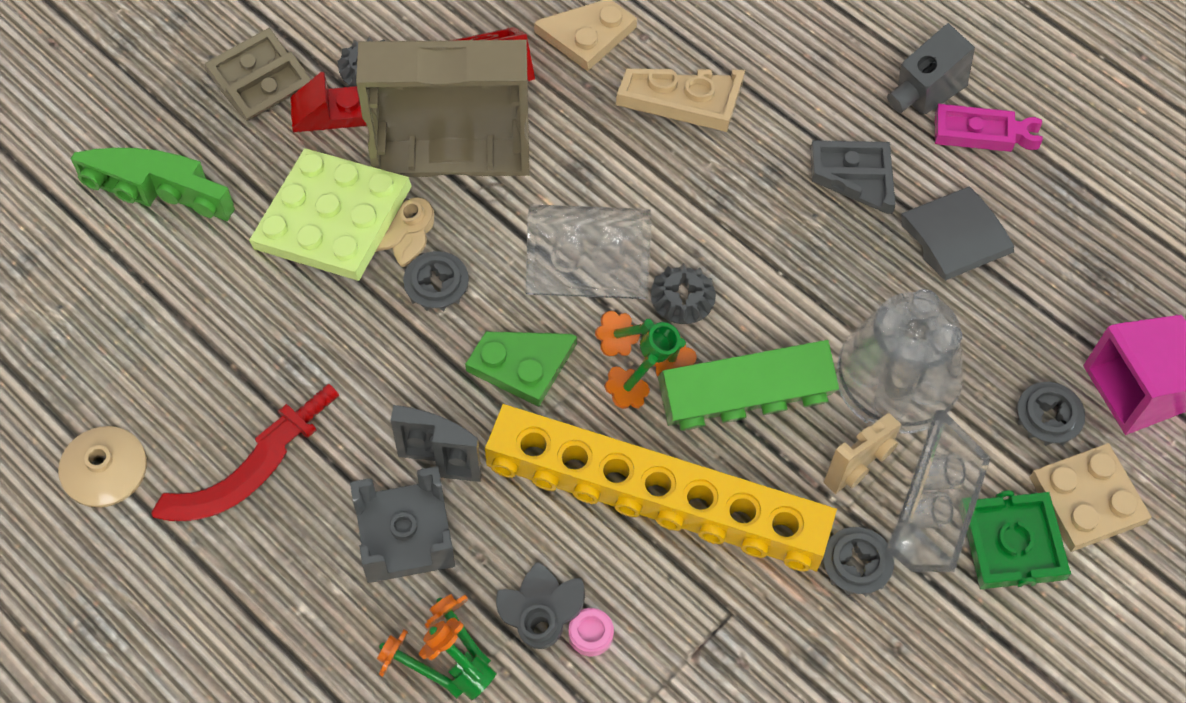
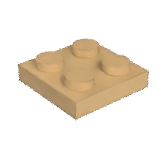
M1109 443L1033 470L1029 477L1038 493L1050 492L1060 534L1070 552L1145 525L1152 518Z

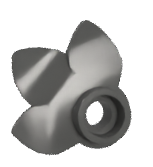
M538 562L534 564L525 576L519 591L503 589L497 592V611L504 623L518 629L520 638L527 646L534 649H545L559 640L563 631V625L579 615L585 600V587L581 578L570 579L559 585L554 575L543 564ZM538 623H549L548 629L541 634L534 633V628Z

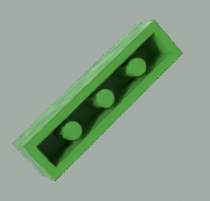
M829 340L663 370L658 376L667 425L679 424L681 431L706 426L704 419L721 416L722 423L747 418L746 411L762 409L763 415L788 410L787 403L802 401L803 407L821 405L829 402L827 396L839 390Z

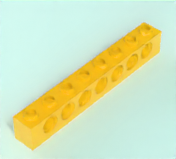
M502 404L485 446L486 466L491 467L495 473L501 476L513 478L517 475L532 480L533 484L544 490L554 491L557 488L573 493L575 498L585 503L596 504L601 502L613 506L616 511L625 516L638 517L641 515L656 520L660 526L669 530L679 531L685 529L698 533L701 539L709 543L722 544L726 542L741 547L744 553L753 557L764 558L769 556L784 561L787 567L797 571H808L809 569L818 571L837 508L506 404ZM529 447H539L544 451L538 456H529L524 453ZM569 460H579L585 466L580 469H570L564 464ZM617 472L624 475L626 479L622 482L614 483L606 479L605 476ZM658 485L665 488L668 493L663 496H654L647 491V488ZM696 498L702 499L710 507L702 510L695 509L689 504V501ZM734 512H743L746 513L752 521L748 523H739L735 521L730 514ZM776 525L787 526L794 535L789 537L780 536L774 531L773 527Z

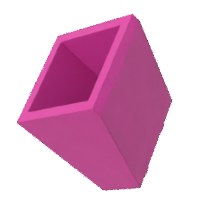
M1182 314L1117 323L1108 326L1083 365L1125 435L1186 412V320Z

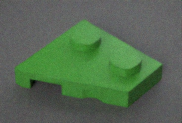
M486 331L465 363L466 372L539 407L576 347L577 336L557 333Z

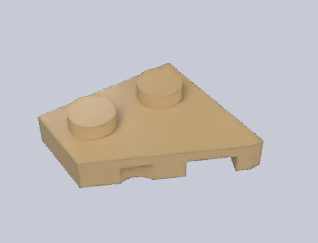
M602 0L539 19L534 23V33L588 71L637 28V17L612 0Z
M888 413L873 425L862 430L856 437L858 441L851 447L846 442L841 444L835 450L823 483L835 495L846 485L854 488L868 474L869 469L867 466L877 458L882 462L898 446L895 438L902 424Z

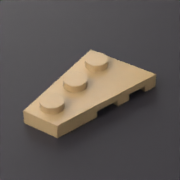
M626 69L617 92L616 105L727 132L742 87L745 70H732L731 75H712V70L697 69V75H677L672 69Z

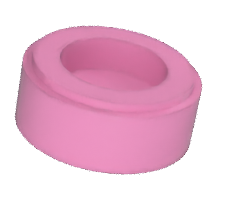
M596 608L583 609L569 623V642L573 649L581 655L589 657L601 655L608 650L613 641L614 627L612 620L602 610Z

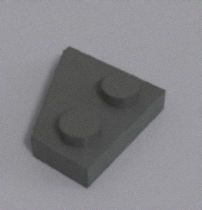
M812 140L810 148L812 182L886 214H893L896 203L890 142Z

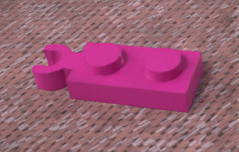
M938 104L935 112V144L1012 152L1015 143H1018L1025 149L1037 150L1043 141V136L1032 135L1029 132L1038 133L1042 125V119L1028 117L1023 121H1015V111Z

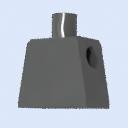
M947 23L903 61L900 66L898 87L887 95L889 104L899 113H902L911 105L920 114L929 113L938 104L944 103L968 86L975 47L954 27Z

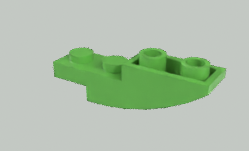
M141 148L92 149L74 152L70 158L81 183L93 190L101 188L114 193L119 199L127 203L137 202L150 207L158 195L167 203L174 205L180 203L193 208L204 217L212 218L214 216L225 221L229 220L235 210L228 187L207 180L201 162L168 152Z

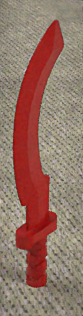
M327 384L323 387V390L317 392L313 398H310L296 412L289 405L285 404L278 410L282 417L255 438L257 442L256 447L232 474L204 490L191 493H163L151 512L152 517L167 521L199 520L222 513L243 501L258 489L276 470L287 453L285 446L300 433L309 438L317 431L313 424L307 423L338 398V392L333 386Z

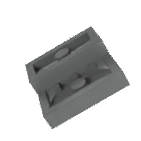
M970 186L901 213L902 227L923 246V260L945 281L1014 252V245L1004 227L988 205Z
M393 405L390 421L398 457L435 461L436 466L439 467L440 478L481 482L482 472L477 437L463 427L441 416L411 407Z

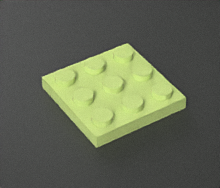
M304 148L249 241L254 250L359 281L412 187L409 177Z

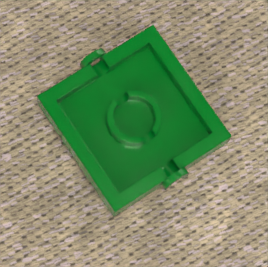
M1008 490L998 493L995 498L966 500L960 508L980 589L1008 586L1022 587L1026 584L1035 586L1037 583L1064 581L1071 575L1050 492L1014 495L1013 491Z

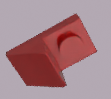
M320 72L291 96L293 133L367 126L362 118L357 86L328 89L325 72Z

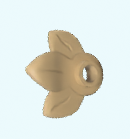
M419 197L403 202L376 252L393 248L395 258L401 267L410 264L425 248L427 243L426 233L433 227L434 209L426 199Z

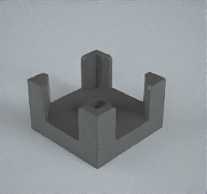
M438 466L418 470L419 484L376 492L372 479L350 482L361 545H359L361 561L367 583L456 567Z

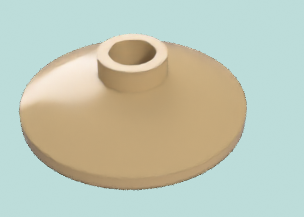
M112 426L93 428L73 439L64 450L59 462V480L68 496L79 504L88 507L112 506L128 498L140 486L147 469V457L140 441L129 431ZM106 456L103 463L99 465L92 464L96 458Z

